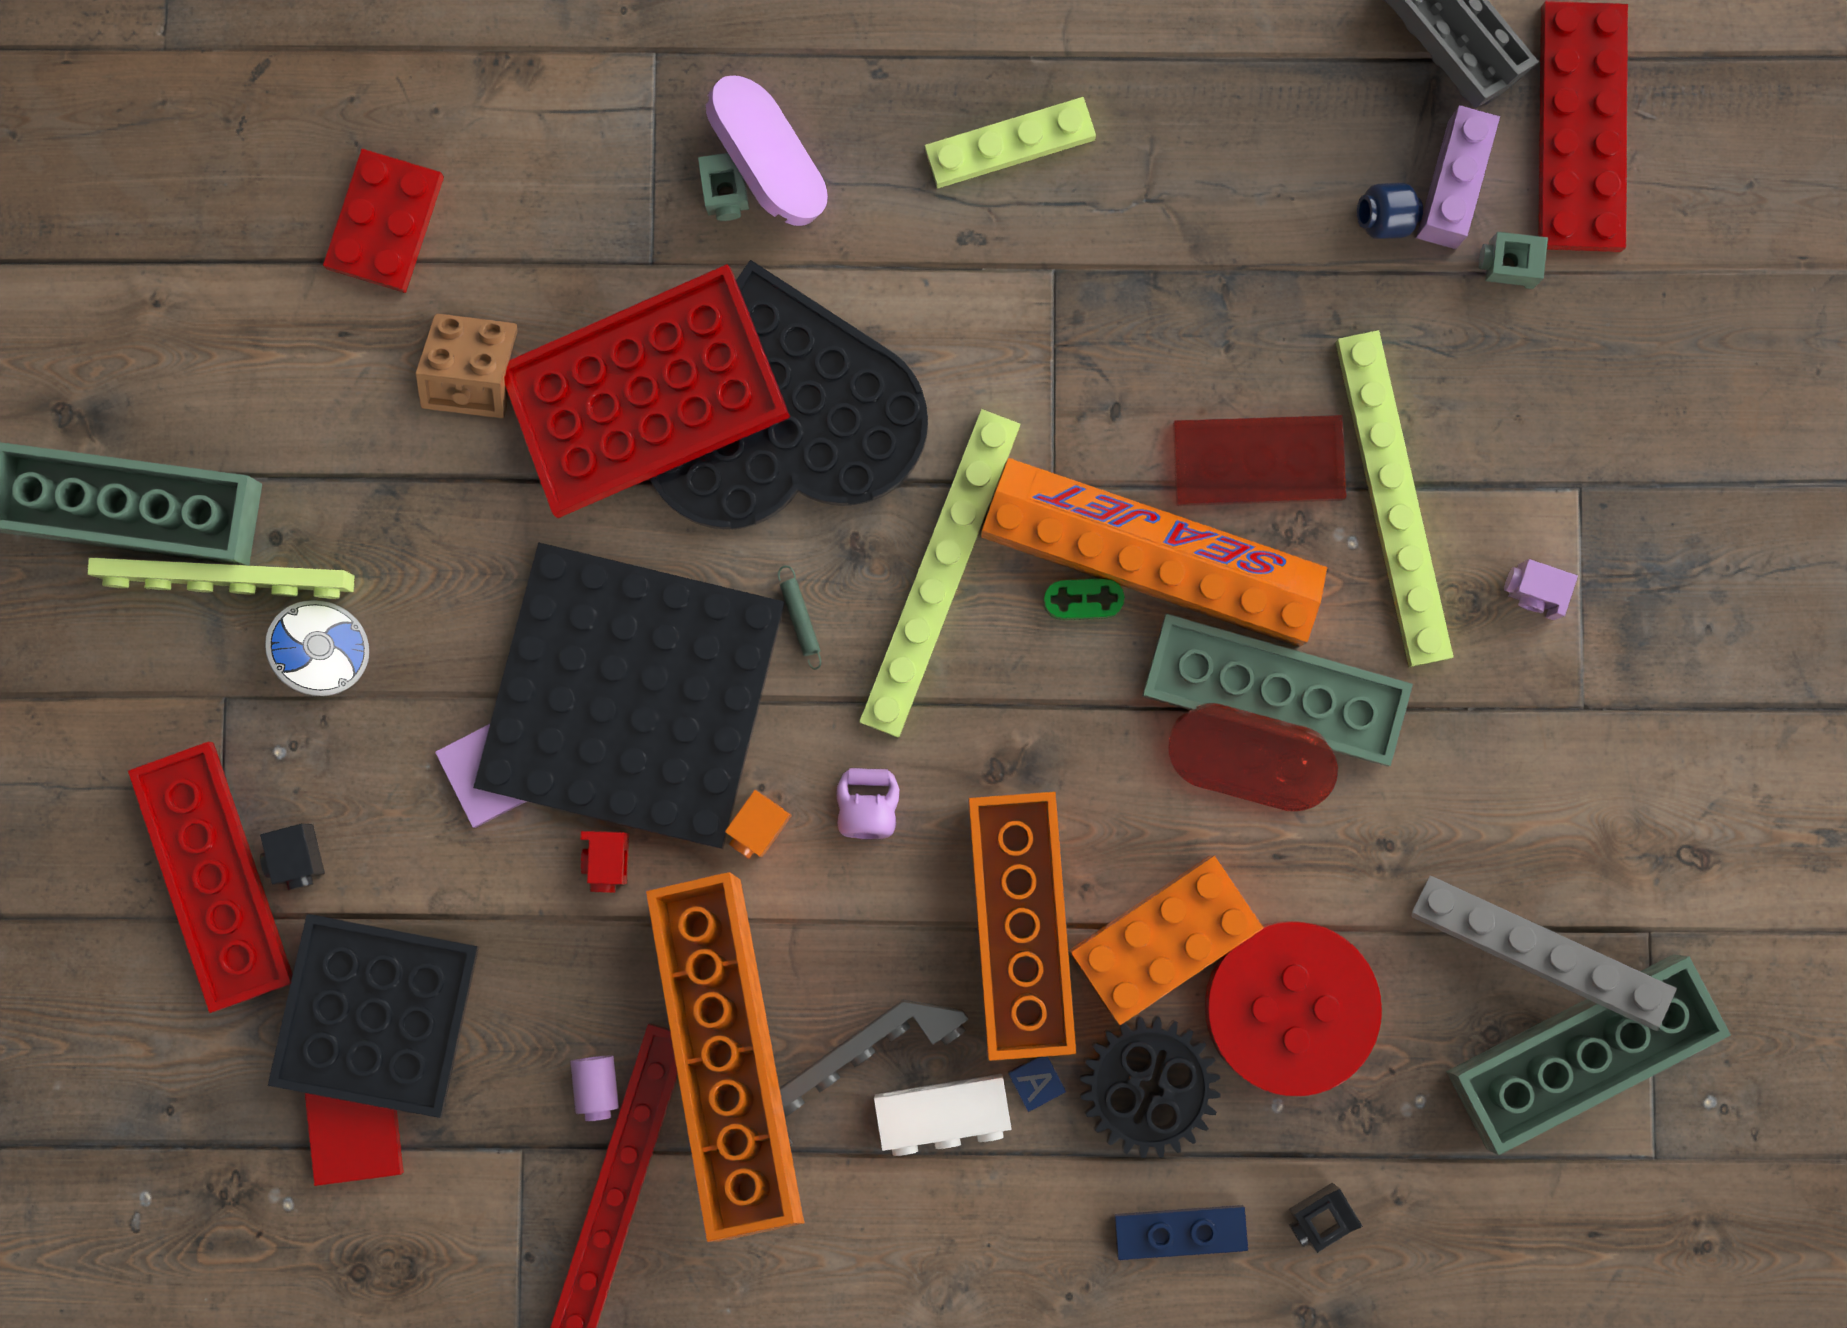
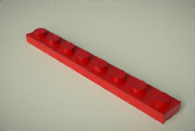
M652 1023L647 1025L550 1328L598 1327L678 1077L671 1032L668 1028Z

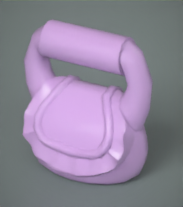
M849 768V770L842 774L837 785V802L840 809L837 823L839 832L843 836L857 839H884L894 833L896 827L895 809L899 801L900 791L895 775L888 771V769ZM848 785L889 786L886 796H880V794H877V796L859 795L858 793L850 795Z

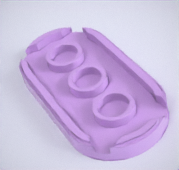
M741 76L723 77L712 87L708 94L709 101L706 103V114L712 128L755 198L774 217L779 214L787 218L785 223L803 226L813 222L826 207L828 197L826 185L772 96L752 80Z

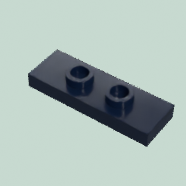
M1243 1205L1114 1214L1118 1260L1248 1251L1246 1215Z

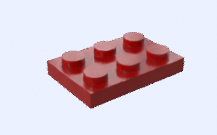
M361 149L323 266L327 270L406 293L444 179L443 174L433 169Z

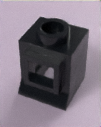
M1333 1182L1289 1209L1295 1219L1294 1222L1289 1224L1295 1237L1302 1247L1310 1244L1317 1253L1350 1232L1363 1227L1341 1189ZM1329 1209L1337 1224L1319 1234L1310 1219Z

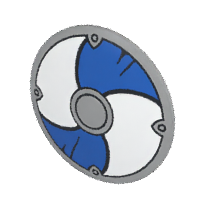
M318 600L295 603L281 611L274 618L267 631L265 651L271 669L284 684L300 693L311 696H330L341 693L353 686L366 669L369 659L367 635L361 624L351 613L333 603Z

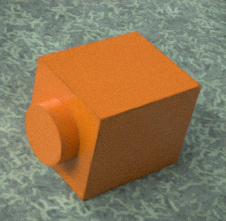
M754 790L725 831L733 837L729 845L749 859L753 853L763 857L792 815L759 791Z

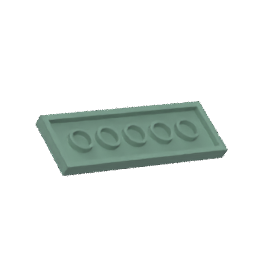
M1166 614L1142 697L1388 767L1391 766L1413 684Z

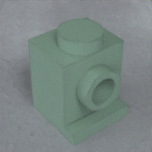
M724 153L698 157L704 202L708 215L716 214V219L719 221H730L740 218L742 210H749L745 180L730 155ZM723 187L733 189V194L718 195Z
M1497 232L1489 240V244L1482 245L1480 251L1479 269L1486 270L1485 281L1521 285L1527 289H1534L1544 279L1548 238ZM1508 257L1512 259L1514 267L1503 266V258Z

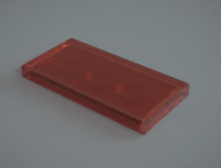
M1343 415L1175 420L1173 422L1176 506L1344 501L1346 499Z

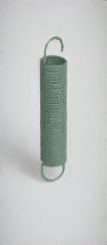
M785 565L778 571L779 581H781L780 571L786 567L791 569L794 578L782 582L780 588L803 656L818 654L820 660L818 667H812L808 659L809 666L816 670L821 666L820 646H818V640H816V634H814V628H812V622H810V616H808V610L805 606L800 586L797 580H795V572L793 568Z

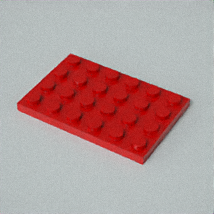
M728 264L509 360L504 376L505 386L551 512L556 518L563 517L790 418L732 269Z

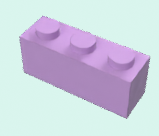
M1459 105L1449 119L1416 236L1417 239L1457 249L1468 236L1500 116Z

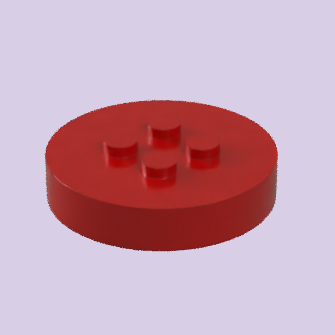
M1280 921L1262 925V930L1219 958L1211 972L1205 994V1018L1211 1040L1222 1059L1233 1071L1254 1086L1265 1091L1284 1096H1309L1328 1091L1342 1084L1360 1069L1377 1041L1382 1019V1003L1376 977L1369 963L1359 950L1347 939L1328 928L1299 921Z

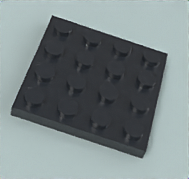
M307 914L267 1086L441 1118L447 1098L479 946Z

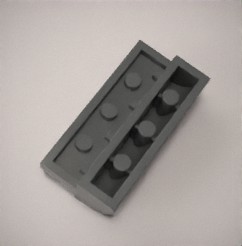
M1384 0L1403 20L1407 30L1416 36L1431 54L1434 63L1442 68L1454 82L1462 97L1468 100L1475 109L1484 103L1488 105L1498 98L1539 62L1488 0Z

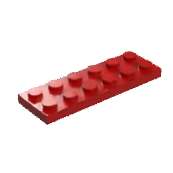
M1545 1L1541 6L1538 236L1548 238L1547 250L1622 252L1626 248L1628 4Z
M208 741L128 770L209 1013L220 1011L291 985L293 974L214 742Z

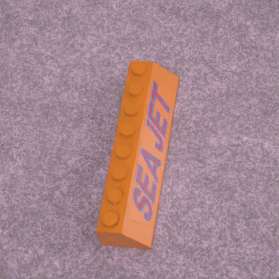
M1011 458L1007 460L981 534V538L1100 579L1113 580L1120 586L1297 647H1301L1309 640L1321 604L1327 572L1326 566Z

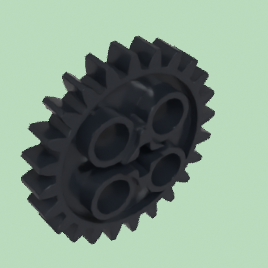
M1136 1016L1135 1029L1130 1030L1129 1026L1123 1023L1119 1025L1121 1034L1117 1037L1106 1029L1104 1033L1109 1043L1106 1046L1095 1042L1092 1044L1095 1051L1099 1054L1098 1058H1084V1063L1093 1069L1092 1074L1080 1075L1082 1082L1091 1085V1089L1082 1092L1080 1098L1086 1101H1093L1094 1103L1085 1111L1087 1117L1100 1116L1099 1121L1094 1126L1095 1131L1099 1133L1109 1128L1110 1132L1107 1137V1143L1112 1145L1120 1138L1123 1139L1122 1151L1125 1154L1130 1152L1134 1144L1138 1145L1141 1158L1146 1157L1149 1147H1154L1159 1158H1163L1165 1145L1168 1144L1177 1153H1180L1179 1139L1183 1137L1192 1144H1195V1136L1191 1130L1197 1127L1207 1131L1209 1128L1201 1119L1203 1114L1216 1115L1217 1113L1207 1104L1208 1099L1221 1097L1218 1091L1209 1088V1084L1219 1080L1220 1075L1207 1072L1206 1070L1216 1061L1213 1056L1200 1057L1199 1055L1204 1050L1206 1043L1199 1041L1191 1045L1189 1042L1193 1031L1189 1028L1180 1035H1177L1178 1022L1175 1020H1171L1166 1029H1162L1159 1016H1154L1150 1027H1146L1141 1016ZM1138 1046L1144 1047L1149 1055L1146 1066L1137 1070L1129 1068L1126 1062L1129 1050ZM1161 1050H1165V1059L1155 1077V1082L1160 1086V1090L1158 1093H1149L1142 1119L1139 1123H1135L1133 1120L1135 1113L1139 1109L1145 1095V1091L1139 1084L1142 1080L1149 1081L1151 1079L1158 1053ZM1175 1063H1184L1189 1071L1187 1080L1177 1086L1169 1084L1167 1080L1169 1067ZM1118 1088H1129L1133 1093L1132 1104L1123 1110L1113 1108L1110 1102L1112 1093ZM1163 1103L1169 1104L1173 1108L1172 1120L1163 1126L1153 1124L1151 1113L1154 1107Z

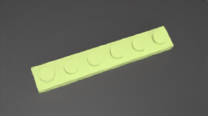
M89 558L88 575L102 579V586L113 588H129V581L145 582L144 588L154 590H171V583L187 584L188 591L213 592L214 585L229 586L230 593L252 595L255 594L256 587L272 588V595L296 597L298 590H314V597L339 599L340 592H354L355 576L344 570Z

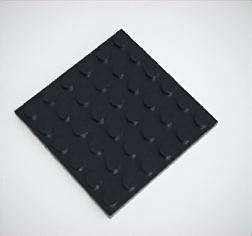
M538 542L473 788L723 849L727 836L725 831L729 827L785 602Z

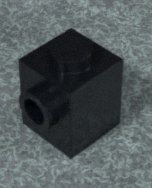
M301 823L260 834L264 853L260 854L261 868L265 877L271 879L272 885L286 884L288 891L313 885V876L325 874L313 824Z

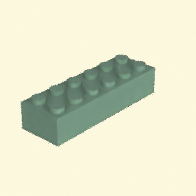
M0 442V533L235 565H250L262 483L248 475Z
M1673 954L1640 971L1677 988L1658 1031L1589 999H1585L1446 1071L1485 1148L1497 1155H1501L1731 1036L1690 956Z

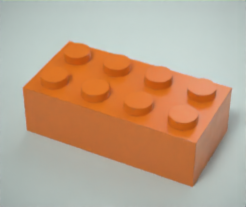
M1208 856L1068 951L1115 1022L1122 1025L1263 929V926L1215 856Z

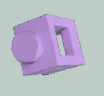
M1528 559L1518 564L1517 568L1512 567L1507 576L1504 591L1509 592L1508 596L1520 600L1518 604L1520 607L1538 613H1543L1544 609H1548L1546 618L1556 620L1566 614L1578 575Z

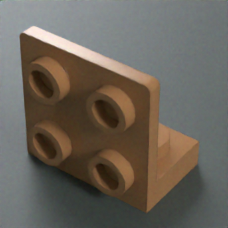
M436 314L416 370L421 408L504 418L507 410L504 376L517 336V324Z

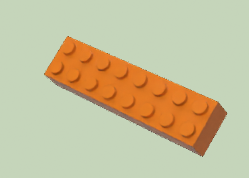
M727 872L646 891L707 1242H720L804 1224L741 879Z

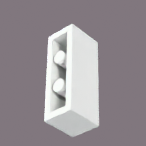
M1002 1074L875 1094L874 1097L882 1151L892 1149L893 1156L918 1152L917 1145L935 1143V1149L956 1147L961 1145L960 1138L976 1135L978 1142L994 1141L1004 1138L1003 1131L1012 1130Z

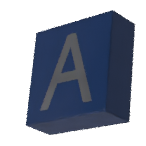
M1048 1056L1035 1057L1008 1072L1028 1112L1066 1092Z

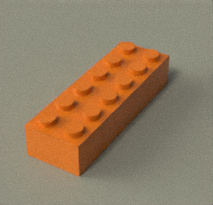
M1056 792L969 798L988 1059L991 1061L1076 1054Z

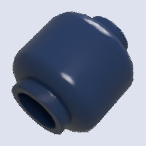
M1406 183L1372 185L1365 192V195L1361 196L1357 205L1358 223L1374 239L1407 237L1415 230L1417 223L1421 221L1423 216V203L1421 199L1417 197L1414 189Z

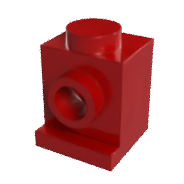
M581 831L580 840H589V849H582L581 874H588L587 883H590V892L616 893V884H627L629 833Z

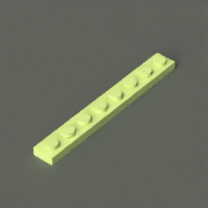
M1378 330L1339 338L1335 344L1408 666L1413 667L1454 658L1380 332Z
M981 409L861 716V724L897 738L900 737L1018 434L1020 423Z

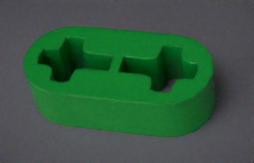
M1061 580L1054 582L1048 587L1043 603L1047 613L1054 619H1107L1115 616L1124 605L1125 596L1123 589L1113 580ZM1101 588H1108L1109 595L1116 596L1117 601L1110 604L1109 610H1102L1101 603H1087V597L1098 596ZM1059 589H1065L1068 597H1081V603H1071L1068 605L1067 611L1062 612L1059 611L1058 604L1051 603V598L1057 597Z

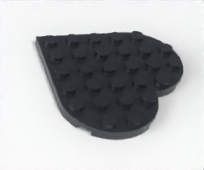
M750 260L736 282L790 418L650 478L656 491L682 517L701 526L723 530L746 528L768 520L784 509L798 492L817 502L837 506L863 504L890 493L913 471L922 455L927 439V405L923 390L915 374L891 350Z

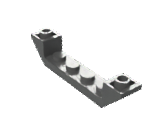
M903 999L780 1087L785 1117L805 1103L801 1096L813 1087H816L820 1093L840 1078L836 1071L851 1061L853 1066L856 1067L875 1053L872 1045L886 1036L889 1042L906 1032L911 1027L907 1022L911 1017H914L933 1045L940 1039L944 1045H947L966 1031L962 1024L968 1020V1016L962 1009ZM789 1137V1142H790V1147H791L793 1141H792V1139Z

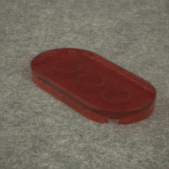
M1206 703L1180 716L1170 732L1168 749L1174 769L1185 781L1200 788L1285 811H1303L1323 802L1330 795L1337 781L1338 765L1333 749L1320 733L1307 727L1222 704Z

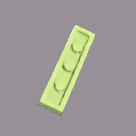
M1084 97L926 144L925 152L938 189L1095 141L1096 133Z

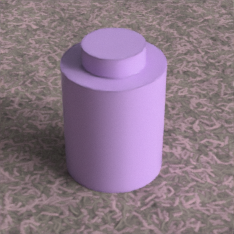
M596 1056L571 1060L575 1113L584 1114L585 1121L611 1118L610 1110L619 1108L614 1056Z

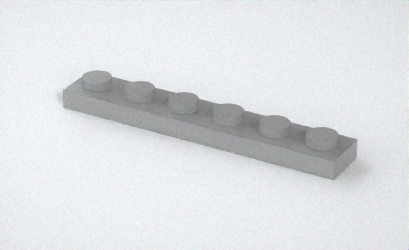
M1431 875L1412 911V918L1655 1031H1658L1677 990V988Z

